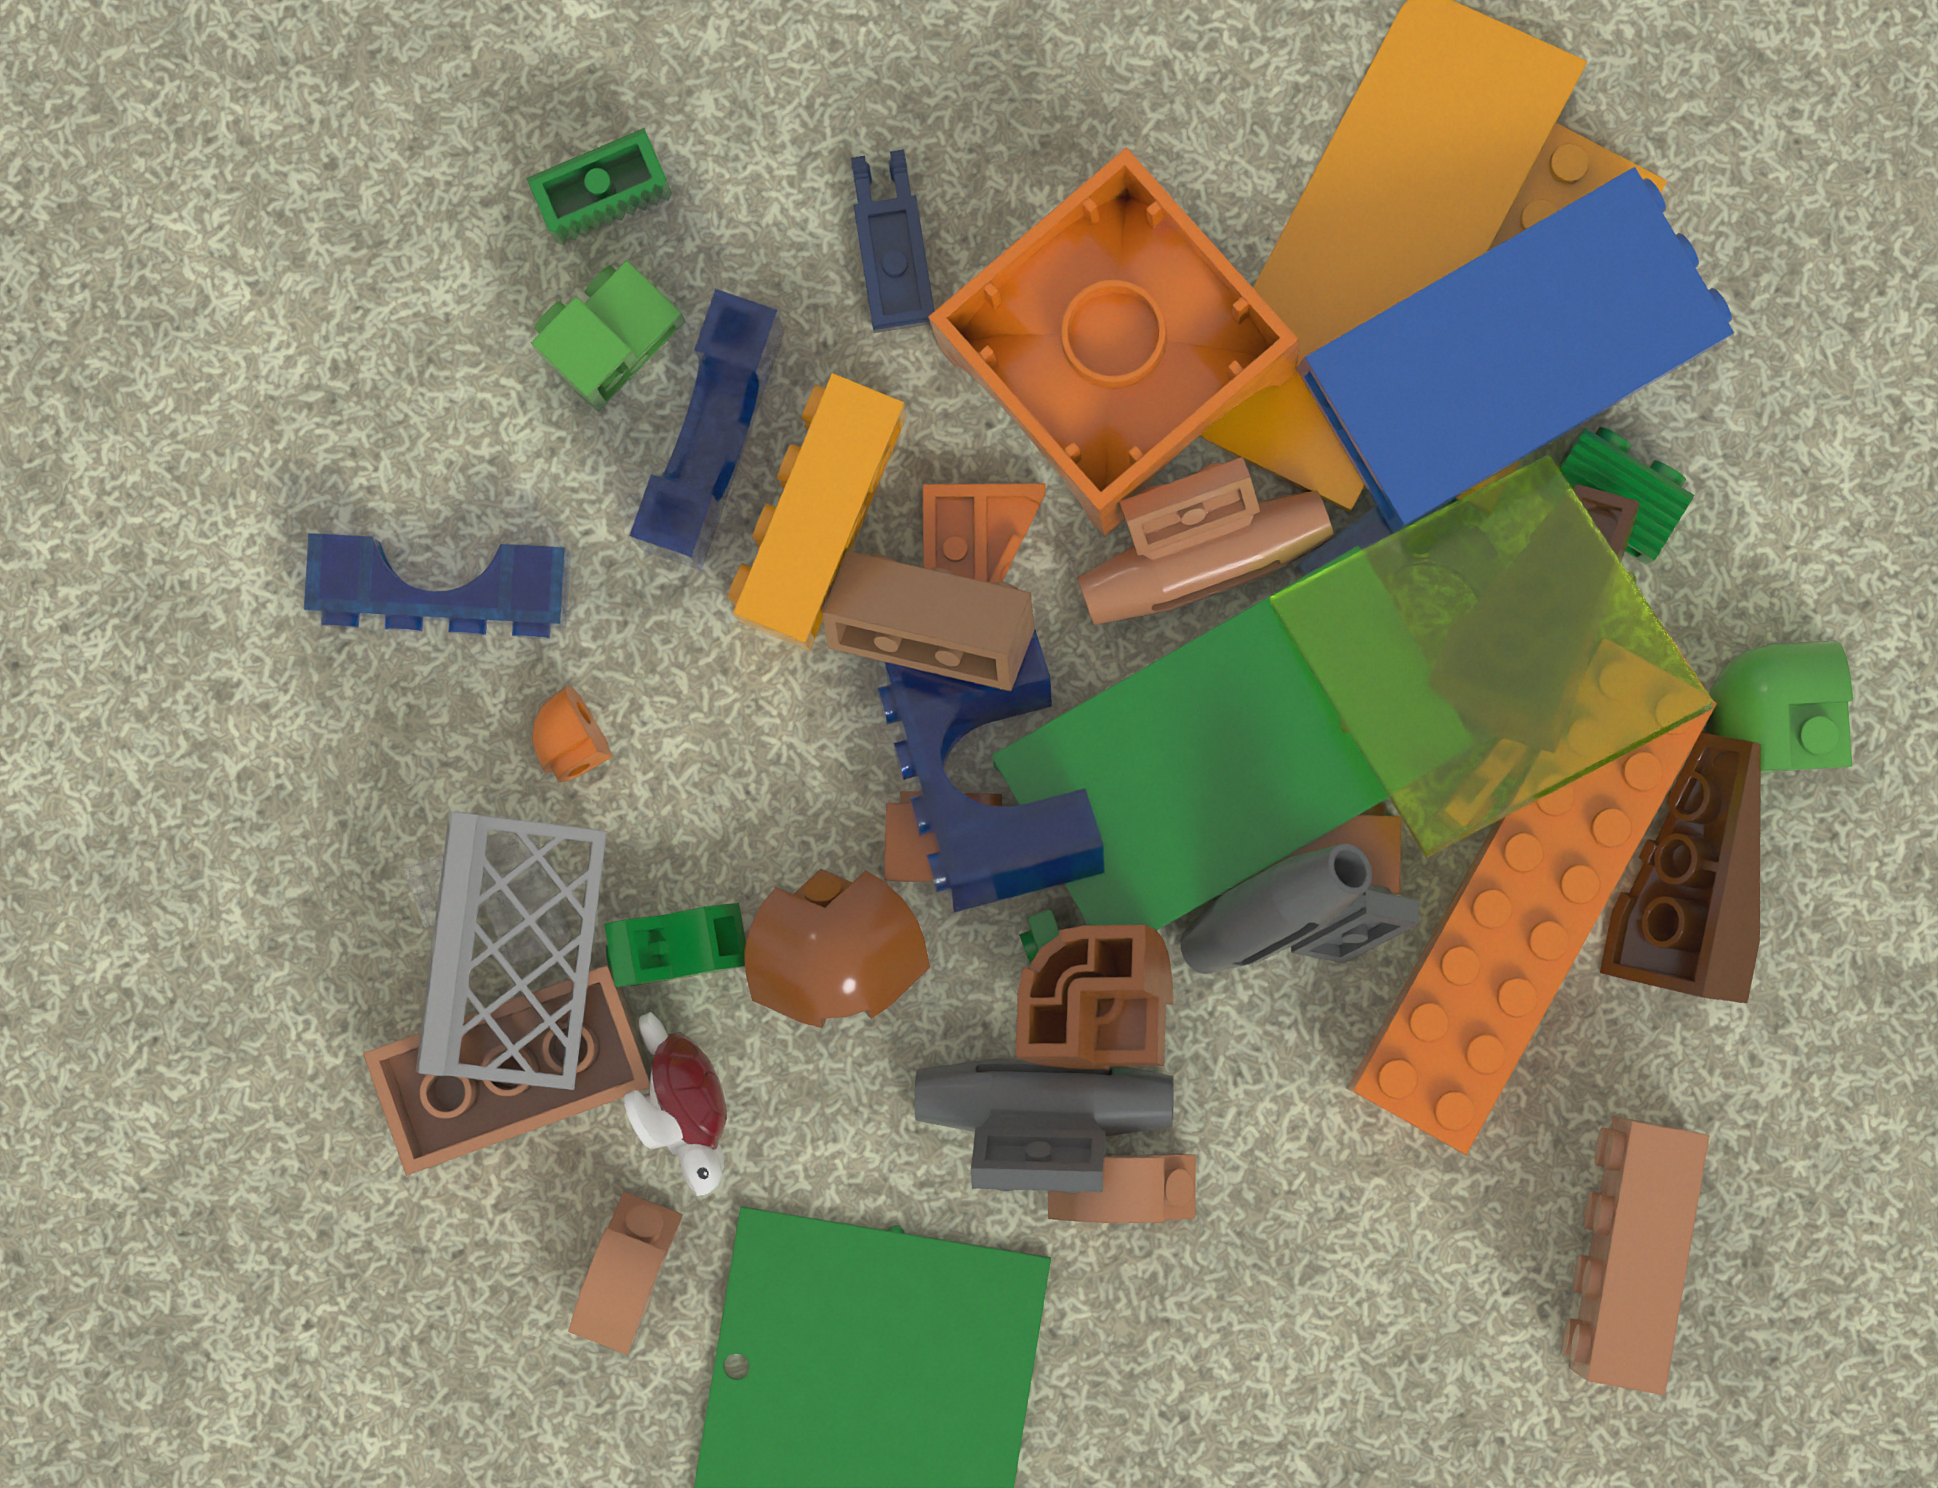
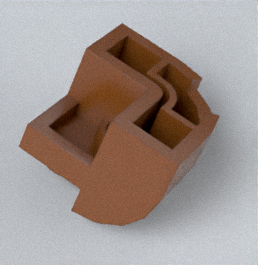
M820 869L794 894L775 887L760 905L750 926L744 951L745 973L752 1001L800 1023L823 1028L826 1018H845L864 1011L872 1019L890 1007L930 968L925 939L917 918L900 895L886 882L866 870L851 882Z
M1084 925L1060 930V935L1041 947L1029 967H1023L1017 997L1015 1057L1039 1065L1079 1069H1109V1066H1164L1166 1005H1173V978L1169 954L1164 939L1157 930L1147 925Z

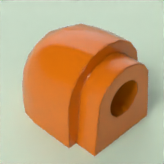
M566 686L540 707L533 722L532 743L545 773L553 772L558 782L575 779L614 757L607 745L608 742L588 707L582 697L572 687Z

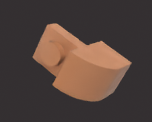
M1106 1153L1103 1192L1066 1193L1062 1191H1048V1219L1094 1223H1164V1220L1195 1219L1196 1154L1123 1155Z
M623 1191L609 1226L604 1230L587 1272L568 1332L626 1355L629 1354L651 1301L658 1276L677 1234L683 1214Z

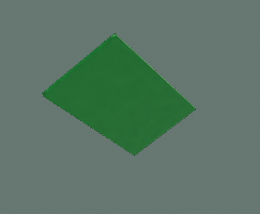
M1359 545L991 755L995 770L999 771L1087 925H1147L1155 930H1159L1476 748L1473 744L1472 735L1466 732L1454 709L1429 691L1428 684L1433 673L1367 561V554L1360 549Z

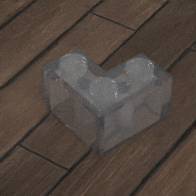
M501 831L487 836L485 858L501 878L532 855L515 833ZM526 834L536 848L540 849L541 846L537 836ZM444 853L403 867L424 928L434 929ZM537 861L506 884L529 914L557 894L553 881ZM484 868L480 894L495 884ZM500 889L478 906V913L484 910L488 911L497 939L523 920ZM561 901L535 920L557 950L574 939ZM529 926L501 946L504 958L511 967H516L550 954Z

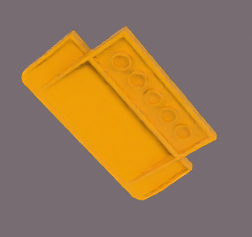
M1408 0L1404 3L1253 286V289L1299 339L1298 364L1310 353L1633 167L1637 169L1642 179H1650L1657 186L1660 193L1663 191L1667 180L1556 123L1588 62L1587 60L1453 0ZM1298 372L1279 388L1270 386L1247 398L1200 435L1215 446L1238 458L1243 457L1244 461L1306 492L1318 490L1322 500L1349 513L1365 486ZM1521 460L1459 495L1454 500L1490 518Z

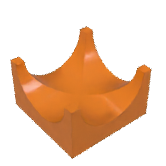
M1127 147L928 317L940 351L955 368L959 366L975 379L1014 420L1063 479L1081 504L1088 519L1104 537L1124 521L1119 501L1133 497L1145 489L1181 451L1234 407L1267 387L1276 386L1279 388L1297 373L1299 339Z

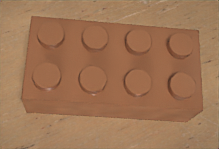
M609 965L589 972L574 1090L446 1075L420 1074L416 1071L420 1033L363 1053L406 1176L621 1099L626 1093L637 1090L640 1092L650 1088L652 1070L622 987H615L612 969ZM567 979L534 991L532 994L547 1013L551 1015L571 999L573 982L571 979ZM524 995L506 1001L490 1014L512 1044L543 1021L542 1017ZM569 1011L555 1021L565 1036L567 1034ZM479 1012L465 1016L463 1024ZM484 1019L462 1035L459 1063L486 1066L507 1049ZM549 1027L518 1050L534 1072L561 1075L565 1047ZM513 1056L498 1066L499 1068L523 1070Z
M1616 1116L1612 1117L1611 1129L1601 1128L1599 1131L1595 1149V1165L1604 1167L1600 1192L1590 1191L1584 1213V1229L1593 1230L1589 1256L1581 1254L1578 1256L1573 1277V1292L1582 1294L1578 1319L1568 1318L1562 1341V1356L1571 1358L1569 1368L1588 1382L1665 1395L1710 1135L1688 1129Z

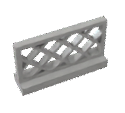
M455 811L449 812L416 1071L418 1073L574 1090L607 831ZM488 830L515 833L532 855L501 878L485 858ZM526 834L552 837L553 839L540 849H537ZM564 839L591 842L587 870L566 886L543 855ZM537 861L560 891L529 914L506 884ZM484 868L495 884L480 894ZM586 881L582 907L571 892ZM500 889L523 920L493 943L477 923L478 906ZM565 897L581 917L579 935L557 950L535 920ZM529 926L552 956L521 979L498 949ZM476 933L487 948L472 959ZM577 947L575 971H573L563 957ZM492 954L515 985L484 1008L468 987L470 971ZM557 962L573 982L572 994L569 1001L549 1015L527 985ZM521 991L542 1017L543 1021L512 1044L490 1014ZM468 998L479 1013L463 1024L466 1000ZM569 1011L567 1034L565 1036L555 1021ZM484 1019L507 1049L486 1066L459 1063L462 1035ZM549 1027L565 1047L561 1075L534 1072L518 1050ZM513 1056L523 1070L499 1068L498 1066Z

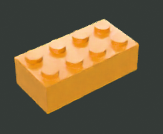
M834 373L831 374L826 388L815 384L801 418V420L805 421L804 428L808 429L801 447L790 444L777 475V480L781 481L780 487L784 488L777 507L767 503L764 506L752 539L756 540L755 545L760 547L752 567L741 563L727 599L731 600V604L735 605L733 614L740 623L808 651L811 650L822 624V610L846 552L852 551L906 420L904 402Z

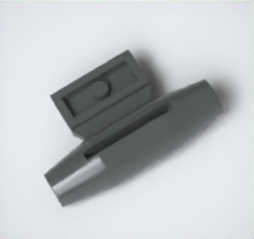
M1339 844L1289 857L1224 893L1183 933L1181 952L1187 964L1193 970L1202 974H1211L1258 963L1288 947H1291V953L1346 963L1420 925L1418 900L1392 895L1391 890L1384 886H1370L1372 869L1365 854L1351 844Z
M997 1058L917 1069L914 1096L915 1120L975 1132L971 1162L972 1189H996L1000 1191L1042 1190L1066 1193L1103 1192L1106 1137L1173 1127L1174 1076L1126 1066H1109V1069H1079L1039 1065L1022 1059Z

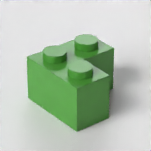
M627 260L617 270L609 265L592 280L585 290V293L590 297L585 303L577 297L567 306L559 301L550 307L534 326V330L539 335L531 342L542 359L597 412L613 398L686 322L683 314Z

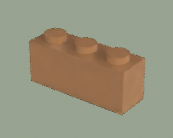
M851 551L846 552L822 610L828 649L1011 691L1035 630L1031 592L1019 590L1015 586L1004 582L987 583L961 577L943 568L926 569L899 563L881 554L869 556Z

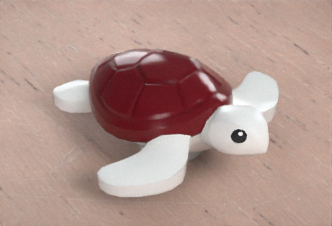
M649 1012L640 1016L639 1027L648 1050L654 1055L650 1078V1093L642 1095L637 1090L626 1093L624 1104L627 1116L642 1143L649 1149L667 1146L672 1154H677L682 1173L690 1189L696 1192L697 1196L706 1195L719 1186L724 1169L723 1152L719 1145V1139L722 1137L727 1120L724 1092L711 1061L698 1045L681 1032L667 1034L660 1020L653 1013Z

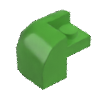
M1833 640L1770 644L1742 652L1723 667L1709 691V699L1717 704L1707 720L1708 734L1760 743L1761 774L1792 770L1852 767L1848 702L1853 701V692L1847 656L1840 642Z

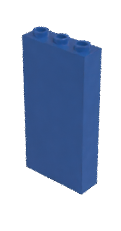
M1635 167L1310 353L1296 367L1297 372L1393 534L1714 348L1734 333L1729 325L1732 315L1725 299L1716 289L1707 288L1696 269L1699 265V260L1692 244L1683 234L1674 233L1663 214L1666 210V205L1659 189L1650 179H1642Z

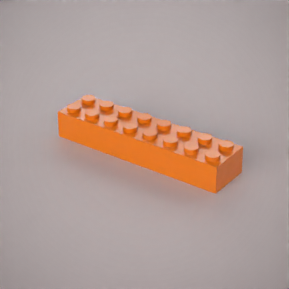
M1605 640L1594 645L1575 706L1556 755L1552 756L1537 751L1534 762L1517 781L1347 1087L1348 1090L1451 1148L1467 1155L1714 710L1716 702Z

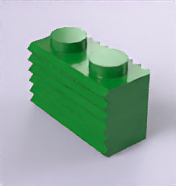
M645 128L526 178L547 229L555 242L563 246L567 238L576 241L579 233L588 235L590 228L599 231L602 223L611 226L614 218L622 221L625 213L634 216L637 208L646 211L649 203L657 206L660 198L669 201L672 194Z
M1599 427L1595 434L1585 428L1576 436L1538 499L1556 509L1573 488L1580 484L1639 501V510L1625 552L1647 565L1658 557L1661 549L1673 533L1674 528L1679 523L1695 495L1682 488L1686 478L1672 467L1657 460H1653L1650 467L1628 455L1632 445L1623 437L1604 427Z

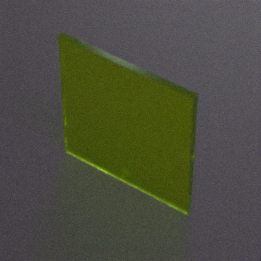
M1549 454L1269 597L1270 605L1341 719L1340 729L1344 733H1350L1426 858L1713 709V700L1636 586V576L1632 572L1626 571Z

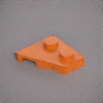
M1046 483L923 484V568H943L958 576L987 583L1003 582L1045 497Z

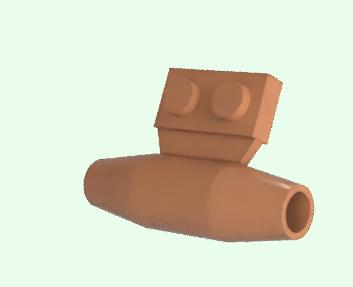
M1243 457L1226 463L1208 465L1196 474L1163 486L1147 487L1137 495L1119 501L1134 545L1078 576L1077 580L1093 625L1170 612L1267 577L1333 540L1335 536L1318 490L1257 501L1250 474Z

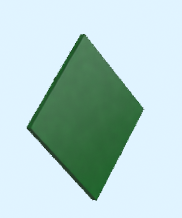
M741 1206L694 1488H1014L1051 1257L904 1233V1230L897 1225L891 1226L888 1230ZM741 1354L748 1360L749 1371L744 1377L733 1378L725 1371V1361L730 1355Z

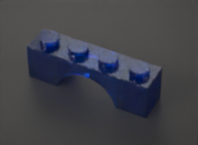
M308 533L304 610L311 614L321 615V626L355 629L359 628L360 617L385 618L384 629L392 631L423 632V621L448 622V633L483 636L486 635L487 624L512 625V637L550 639L551 628H566L571 553L565 547L500 544L489 566L473 581L452 590L427 591L408 585L395 573L387 560L382 543L374 537Z

